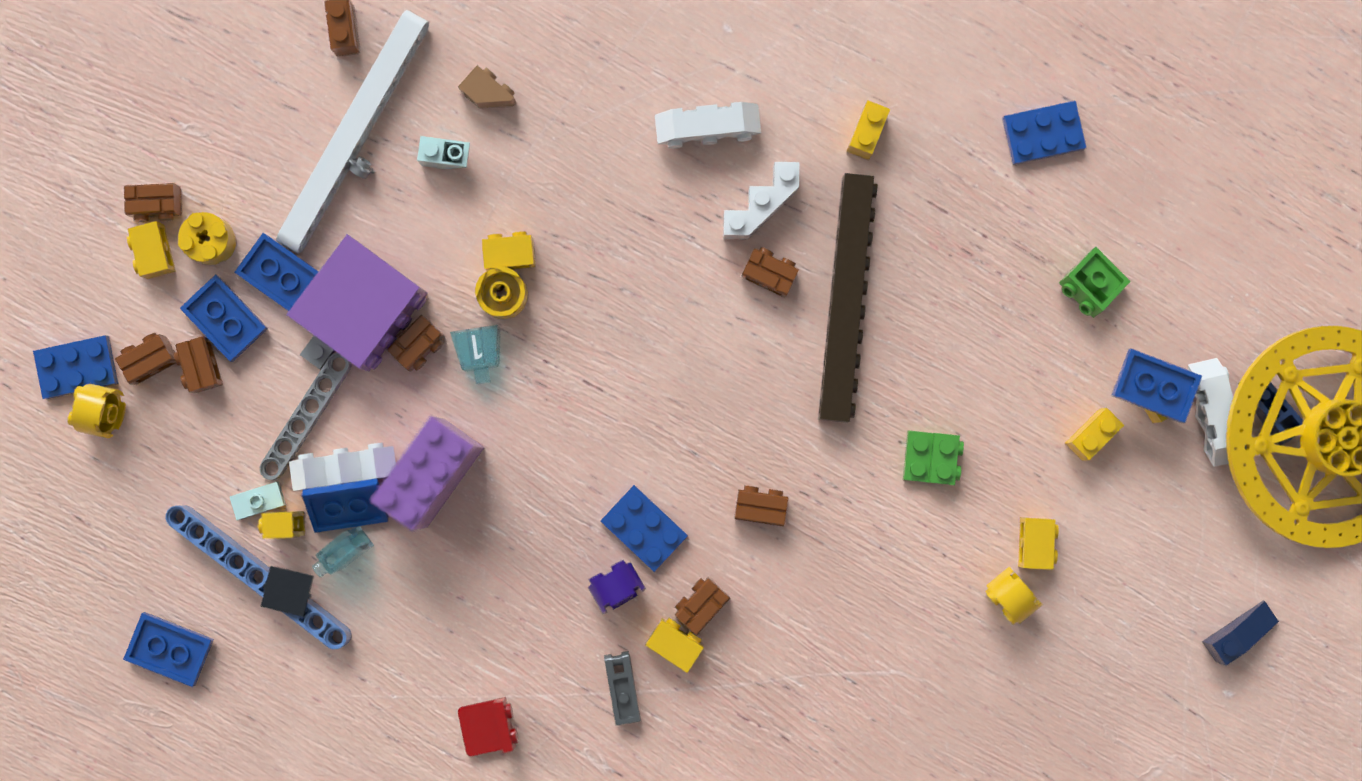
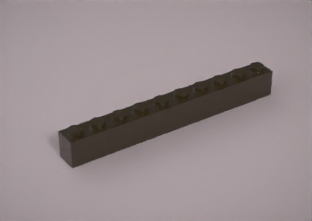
M844 173L842 177L818 420L848 423L850 418L855 416L856 404L852 403V394L857 393L858 379L854 378L855 369H859L861 355L857 354V344H862L863 330L859 329L860 320H864L865 305L861 304L862 295H866L868 289V281L864 280L865 271H869L870 256H866L867 247H871L873 232H869V224L874 222L875 208H872L871 204L872 198L877 196L878 184L874 183V176Z

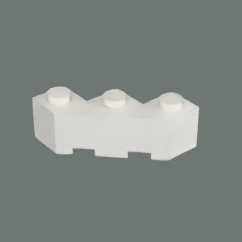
M735 102L731 103L730 107H717V104L696 106V109L687 111L677 108L655 115L657 143L668 145L670 149L683 147L682 143L692 140L702 141L703 145L716 144L718 139L724 137L737 138V141H749L752 139V136L761 133L758 104Z
M774 162L773 186H749L748 211L724 210L723 239L748 240L781 206L797 193L799 188V162Z
M1217 358L1188 364L1189 371L1202 375L1195 395L1197 398L1195 417L1205 432L1204 452L1213 467L1229 464L1226 449V429L1233 394L1228 370L1221 365Z
M383 443L369 444L367 450L348 452V448L333 450V455L314 457L313 453L298 455L299 460L289 462L293 491L376 478H387L396 465L394 447H383Z

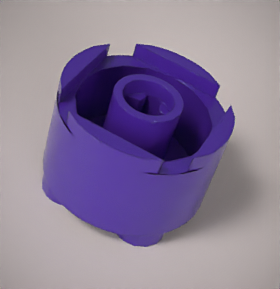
M621 560L611 566L612 571L604 575L601 572L589 579L591 585L588 589L602 614L608 613L607 607L610 606L614 610L638 596L635 591L639 588L642 592L646 590L632 563L626 564L624 560Z

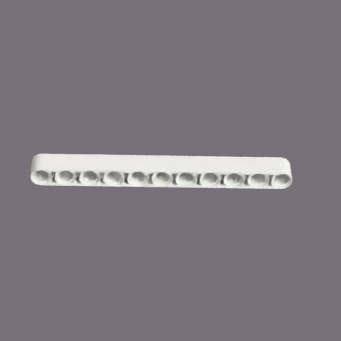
M408 10L404 11L283 223L276 238L278 243L297 253H301L347 175L351 165L349 162L350 158L354 159L357 157L429 28V21Z

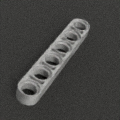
M335 353L328 358L261 462L260 473L265 479L276 480L284 474L289 466V462L293 460L349 373L351 362L339 353ZM336 358H343L346 362V366L342 371L337 372L333 368V362ZM328 378L331 380L332 388L330 391L322 392L320 390L319 384L322 379ZM311 399H315L319 404V408L315 413H309L306 409V404ZM297 420H302L305 423V430L301 434H296L293 431V424ZM283 441H289L292 445V450L287 455H283L279 450V446ZM272 461L278 465V472L274 476H270L266 472L267 464Z

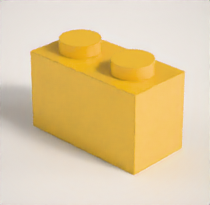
M867 100L846 152L869 160L890 109Z
M154 221L128 228L129 236H127V243L130 250L134 253L133 268L136 274L145 279H151L176 272L163 224Z
M514 232L512 237H502V234L488 235V239H482L483 262L486 271L495 267H507L512 270L536 267L533 237L527 235V232Z
M1100 408L1065 444L1082 461L1090 460L1125 425L1108 408Z
M304 511L262 513V518L258 522L259 533L262 534V539L305 536Z
M1020 517L1018 567L1054 570V564H1057L1058 552L1057 549H1054L1055 539H1058L1059 527L1058 524H1055V519Z
M670 617L667 621L662 618L645 645L688 673L704 648L703 644L700 643L702 639L689 631L688 635L681 631V625Z

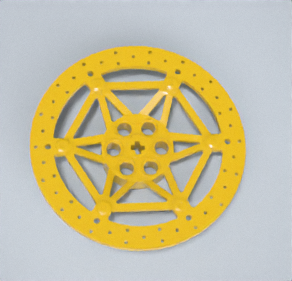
M1317 326L1291 333L1279 339L1262 352L1250 365L1242 377L1230 405L1226 429V449L1231 474L1236 487L1246 505L1264 525L1282 537L1299 544L1321 548H1337L1362 542V514L1338 523L1323 524L1307 520L1310 510L1362 504V484L1355 477V475L1361 474L1362 478V330L1343 326ZM1320 350H1340L1352 354L1350 363L1344 365L1297 369L1293 363L1295 359ZM1346 372L1333 400H1330L1303 380V377ZM1277 374L1281 379L1279 388L1259 436L1252 437L1253 420L1259 400L1270 381ZM1353 384L1354 400H1346L1345 398ZM1299 388L1319 402L1311 410ZM1289 390L1304 421L1300 426L1270 435ZM1300 435V448L1274 445V443ZM1272 452L1305 457L1308 461L1298 493L1272 456ZM1255 455L1262 456L1290 498L1292 504L1289 511L1282 507L1266 489L1256 468ZM1318 470L1324 473L1325 476L1309 491L1315 471ZM1337 475L1342 476L1357 493L1356 496L1313 501Z

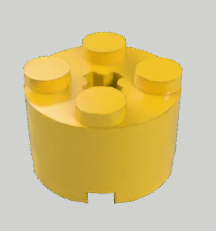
M207 212L192 213L180 227L178 246L189 258L212 266L226 261L232 256L236 247V236L230 224L218 216ZM206 237H210L209 242L205 241Z
M495 267L483 273L476 283L475 295L478 304L487 314L494 318H514L524 309L527 303L528 291L526 284L510 268ZM505 288L507 295L499 299L496 292L498 290L502 291Z
M86 384L83 387L78 386L74 391L72 411L67 418L68 425L73 426L80 433L102 438L113 437L112 431L114 429L119 430L125 416L126 403L121 402L120 397L124 396L123 392L94 384Z
M1009 566L986 585L988 589L985 592L996 606L999 603L1002 604L1004 607L1002 609L1003 614L1013 625L1017 622L1021 624L1043 604L1039 599L1037 600L1034 593L1016 573L1010 575L1014 571Z

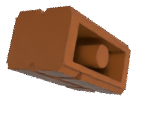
M350 0L324 1L331 51L336 56L360 53L355 10Z
M175 183L124 186L125 215L133 218L135 222H148L149 217H158V220L171 221L174 220V216L182 215L181 188Z
M760 247L759 250L754 248L741 278L786 298L799 269L795 268L796 263L787 258H782L780 261L772 257L774 253L766 248Z
M421 314L395 340L387 351L406 370L411 372L415 369L418 371L427 362L425 357L431 351L435 353L443 346L444 342L442 340L445 336Z
M149 334L142 339L144 343L136 347L130 345L120 351L122 355L116 357L115 360L129 384L137 385L176 363L174 358L175 351L165 335Z
M202 336L175 345L177 351L174 352V358L177 365L182 367L184 375H181V383L184 389H188L190 393H199L223 385L212 344L207 337Z
M744 485V490L738 489L734 519L784 527L788 497L783 496L784 491L769 489L768 494L759 493V487Z
M709 577L705 581L700 578L691 588L694 593L688 599L684 596L674 607L677 609L675 616L695 635H698L730 600V596Z

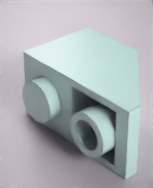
M420 136L417 161L421 166L440 169L467 168L470 142Z

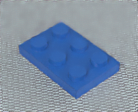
M1076 100L1010 114L1002 118L1013 165L1081 151L1087 148Z
M262 233L234 273L290 311L319 271L267 234Z
M216 274L180 307L184 314L230 362L238 358L269 329Z
M107 335L33 351L42 399L74 394L78 386L83 387L86 384L104 387L118 384L110 339Z
M1131 348L1128 349L1111 396L1177 422L1185 423L1202 375Z
M378 478L303 489L302 498L314 533L388 522V513L370 501L380 487Z
M635 485L600 520L653 572L688 537L677 524Z
M143 612L123 660L194 687L214 639Z

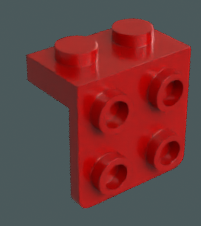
M506 697L461 706L458 709L465 751L468 756L503 750V753H507L515 749L516 743L519 742L516 728H512L511 718H513L511 703H507Z

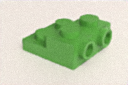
M1094 247L1063 277L1059 284L1062 286V293L1066 297L1074 298L1080 304L1079 309L1084 315H1090L1094 318L1103 312L1131 281L1097 247Z
M907 431L903 480L955 485V480L959 481L961 477V466H957L958 456H962L964 442L959 441L960 436Z

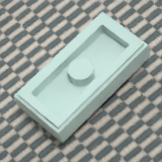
M279 482L230 496L236 520L286 505Z

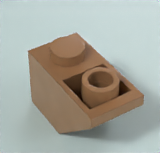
M477 65L458 86L460 92L479 109L513 107L517 103L513 96L515 92L505 83L501 86L496 82V75L487 67L483 70Z

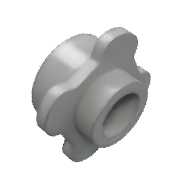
M358 157V159L350 158L349 162L351 165L349 170L355 175L366 179L370 173L374 174L375 170L371 168L372 164L362 157Z

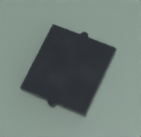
M270 566L267 582L263 585L265 590L260 607L304 617L308 599L312 597L310 591L314 575Z

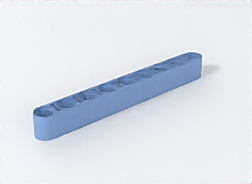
M179 505L167 510L165 519L170 527L263 597L265 590L263 585L267 582L269 566L193 508L187 505ZM179 510L185 515L182 523L178 522L176 518ZM199 525L204 528L202 538L196 535V528ZM218 540L224 544L222 553H219L215 548ZM237 555H240L244 560L241 568L235 564ZM257 570L261 571L264 575L261 583H258L254 578ZM310 598L308 599L304 617L283 612L331 649H339L347 645L351 640L350 629ZM315 615L320 616L323 620L321 628H317L313 623ZM335 630L340 631L343 635L341 643L333 640V632Z

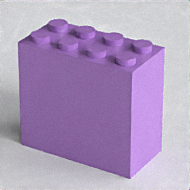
M347 234L287 313V316L359 369L370 371L371 368L375 370L383 359L381 355L397 339L395 336L401 329L405 330L411 323L412 318L410 316L413 312L423 307L427 300L425 298L427 292Z
M430 416L370 501L411 531L428 528L485 447L446 419Z

